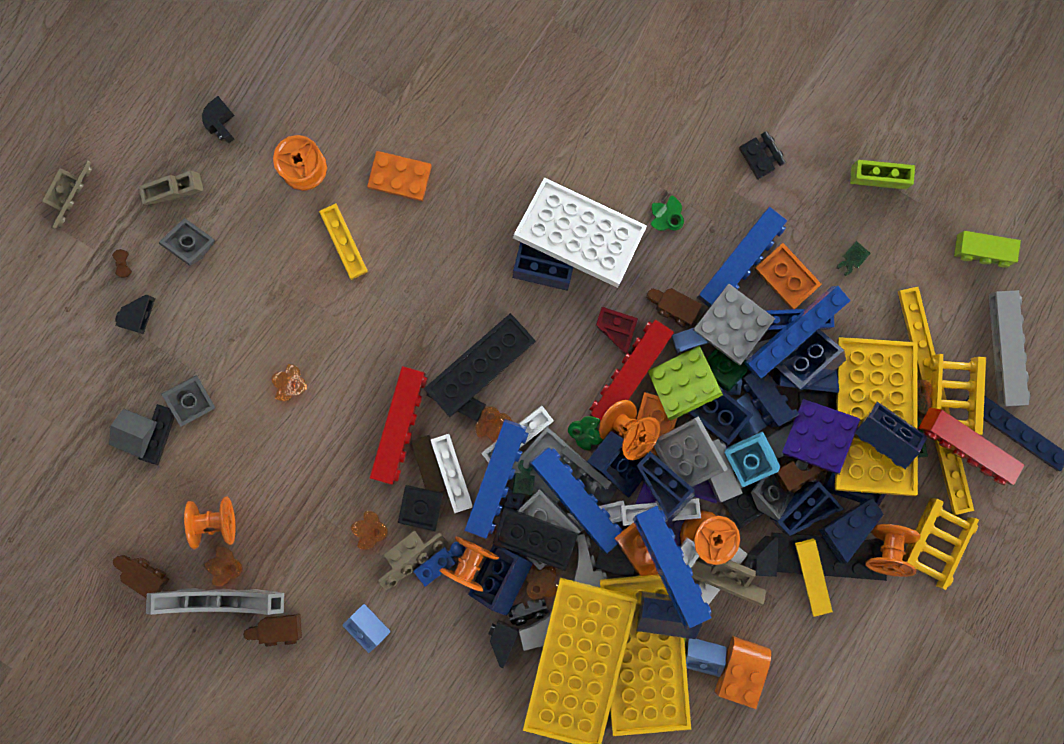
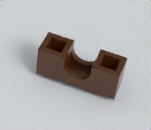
M788 461L780 466L779 471L774 473V476L783 491H791L793 493L802 487L800 484L805 481L809 483L818 478V473L822 471L825 473L828 470L809 463L806 469L800 470L794 461Z

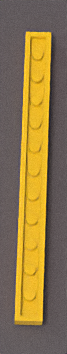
M918 286L900 290L898 295L910 342H917V372L928 411L931 400L932 379L930 360L935 355ZM942 388L941 399L947 400L944 388ZM941 407V410L950 415L949 408ZM934 440L953 515L974 511L962 459L952 454L953 450L943 448L939 445L938 440Z

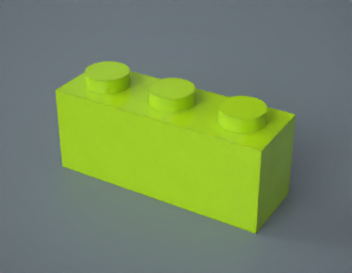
M857 160L851 166L850 184L906 190L914 184L915 165Z
M963 231L957 234L954 256L961 257L960 260L962 261L979 260L980 264L996 263L999 267L1008 268L1010 265L1018 263L1021 240Z

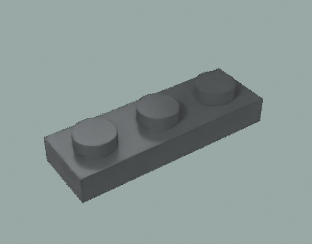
M567 446L562 449L561 453L563 456L561 458L570 465L572 462L578 466L577 471L585 477L587 475L591 476L594 479L592 483L598 488L602 489L604 487L607 489L611 482Z

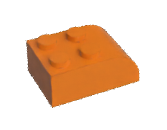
M732 636L726 654V666L718 679L715 693L719 697L756 709L771 662L770 648Z

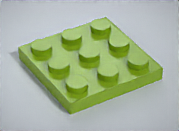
M700 345L648 370L670 421L723 396Z

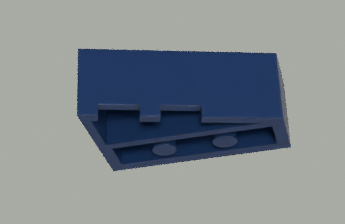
M520 242L512 278L568 291L573 266Z
M751 372L742 378L741 387L746 394L749 393L752 397L751 403L755 409L761 411L763 415L761 418L766 426L771 428L779 427L799 414L796 409L793 411L786 403L788 398L785 394L781 395L776 387V382L769 373L760 379L756 378Z
M651 452L637 465L640 476L660 510L664 512L667 522L670 523L695 496V489Z
M813 480L809 483L806 482L794 494L780 520H775L772 517L770 519L783 533L791 536L811 526L814 522L823 520L837 511L844 510V508L819 481Z
M873 498L865 499L818 531L840 564L848 563L884 514Z

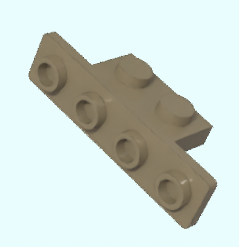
M86 161L78 177L59 168L42 202L60 210L51 228L62 227L66 219L63 217L65 211H70L75 202L72 200L74 194H79L84 186L81 183L83 177L88 178L93 169L90 166V161Z
M416 531L412 532L384 554L393 569L380 578L378 583L386 590L394 587L399 580L411 574L413 569L425 563L431 555L443 549L448 541L438 533L424 544Z
M731 560L724 564L713 565L712 567L696 561L691 567L693 572L692 578L756 605L763 606L766 590L751 584L755 578V570Z

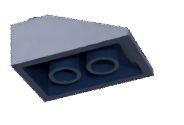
M818 329L776 365L775 368L798 389L803 390L831 374L846 361L845 351Z
M611 431L587 462L629 498L643 481L637 469V465L643 458L628 460L622 451L623 438Z

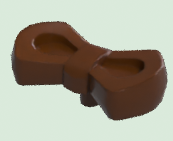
M123 249L116 250L112 254L117 267L115 274L121 278L128 277L132 273V270L126 266V259L129 253Z

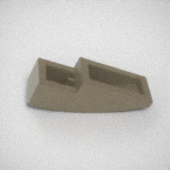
M188 171L177 176L169 175L139 186L144 205L170 201L204 191L200 173Z

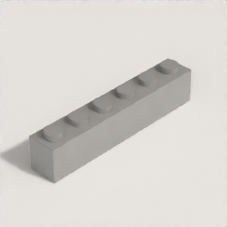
M1019 290L997 291L989 294L997 401L1000 407L1029 405L1030 392L1027 387L1029 375L1025 364L1027 362V355L1024 352L1025 335L1022 329L1024 318L1021 314L1022 297L1019 294Z

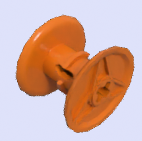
M301 135L288 136L280 141L275 148L273 155L274 168L283 177L286 184L292 188L302 191L310 190L318 186L325 178L327 171L326 159L316 143L308 137Z
M622 400L612 405L606 411L600 422L599 434L603 440L611 431L623 438V455L628 460H637L648 454L655 446L660 434V424L652 417H645L637 421L636 406L629 400Z
M228 496L222 499L219 512L215 513L207 511L206 514H200L197 505L193 501L187 502L184 512V525L187 541L192 549L199 547L203 533L214 535L215 532L221 531L224 541L228 545L233 544L236 523L233 505Z
M702 510L700 511L701 518L684 521L680 531L681 544L686 537L695 543V550L699 555L698 558H701L706 563L713 565L724 564L731 560L738 551L740 544L739 530L729 518L716 516L712 512Z
M876 525L871 534L884 541V545L880 549L883 554L882 557L871 558L866 561V566L877 573L890 576L908 577L915 575L916 568L902 561L903 556L906 555L904 544L916 543L920 540L921 535L913 529L899 525Z
M456 536L455 540L466 547L463 556L458 558L459 564L455 571L447 568H441L439 571L458 583L483 592V587L472 579L476 571L480 570L479 565L483 556L497 560L499 557L483 547Z

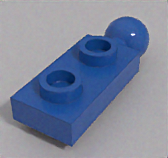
M456 541L451 545L450 551L444 547L413 572L422 584L427 586L442 574L439 571L441 568L449 569L456 563L453 557L462 556L466 547Z

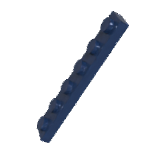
M984 396L983 420L1056 471H1062L1064 468L1063 449Z

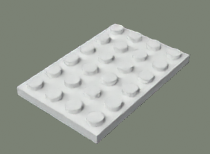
M544 178L516 229L513 239L618 288L647 226Z

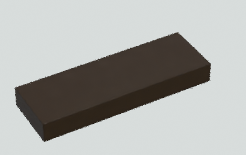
M430 435L411 440L425 489L436 492L445 491L446 487Z

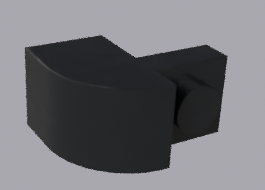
M217 96L203 110V125L210 134L215 133L221 141L225 139L228 143H231L234 140V137L223 125L235 115Z

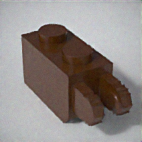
M651 288L646 297L647 300L657 305L656 310L659 311L658 314L665 318L671 317L675 319V323L682 327L692 325L702 306L699 302L672 288L667 289L664 293Z
M121 555L113 559V565L122 572L120 575L121 582L146 599L147 593L161 592L169 581L164 571L149 566V561L144 558L131 559Z
M301 615L265 617L260 620L258 626L246 629L243 636L247 640H259V644L265 643L266 647L275 646L277 642H285V645L296 644L297 640L302 638Z

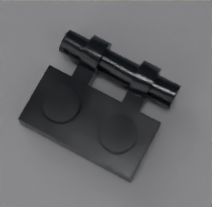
M767 131L761 134L763 142L759 143L755 137L739 147L758 180L775 170L773 162L777 161L780 167L786 164L783 158L784 154L778 150L774 143L775 139L773 136L770 137ZM764 148H769L772 153L771 157L767 156Z

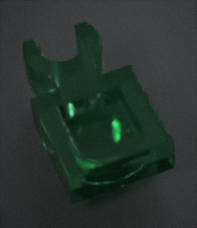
M856 241L842 256L846 261L839 263L836 269L846 266L847 271L844 275L847 276L852 272L853 266L857 269L871 253Z
M520 460L518 463L520 473L514 474L512 493L532 496L535 476L530 475V471L533 468L530 464L528 469L524 468V460Z

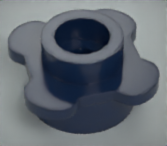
M508 490L507 501L504 503L505 507L519 510L523 506L524 492L520 491L518 493Z

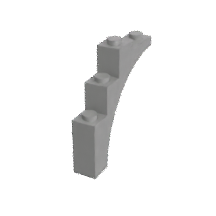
M579 533L577 538V567L573 581L600 588L599 580L607 579L606 573H602L601 569L593 570L596 564L594 556L589 555L588 548L591 547L589 536L585 537L584 533ZM552 611L537 622L519 628L524 651L544 645Z
M196 588L147 593L146 614L179 612L284 613V593L258 589L204 590Z

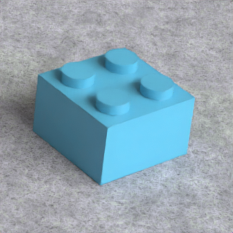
M763 431L729 446L724 452L742 487L777 473L780 469V464Z

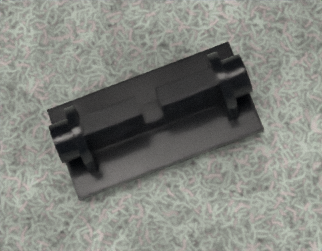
M538 597L527 601L528 609H525L524 603L512 606L508 613L509 617H512L509 618L512 625L520 626L527 623V620L545 617V614L549 613L547 606H545V599Z

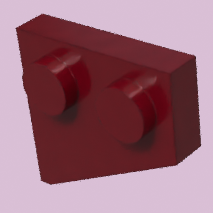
M601 307L596 326L623 353L627 354L638 318Z

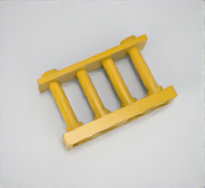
M943 354L933 355L930 360V369L932 370L930 408L967 409L968 419L958 421L979 435H983L986 357L971 358L969 363L943 361ZM943 369L968 370L970 372V380L968 382L942 380ZM942 388L968 390L969 400L941 399Z
M930 498L915 529L921 535V538L916 543L908 544L905 550L906 555L903 556L902 561L937 579L936 587L946 590L953 582V574L971 536L978 529L977 523L979 519L968 517L967 521L943 510V501L937 498ZM940 516L962 527L963 529L959 537L956 538L936 528L934 524L936 518ZM933 534L955 545L950 556L927 545L926 539L928 535ZM924 551L946 562L942 573L918 562L917 558L920 552Z

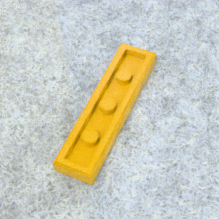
M335 203L320 210L319 213L350 279L352 280L367 273L368 270L337 204Z
M813 538L795 543L812 615L815 617L833 612L816 540Z

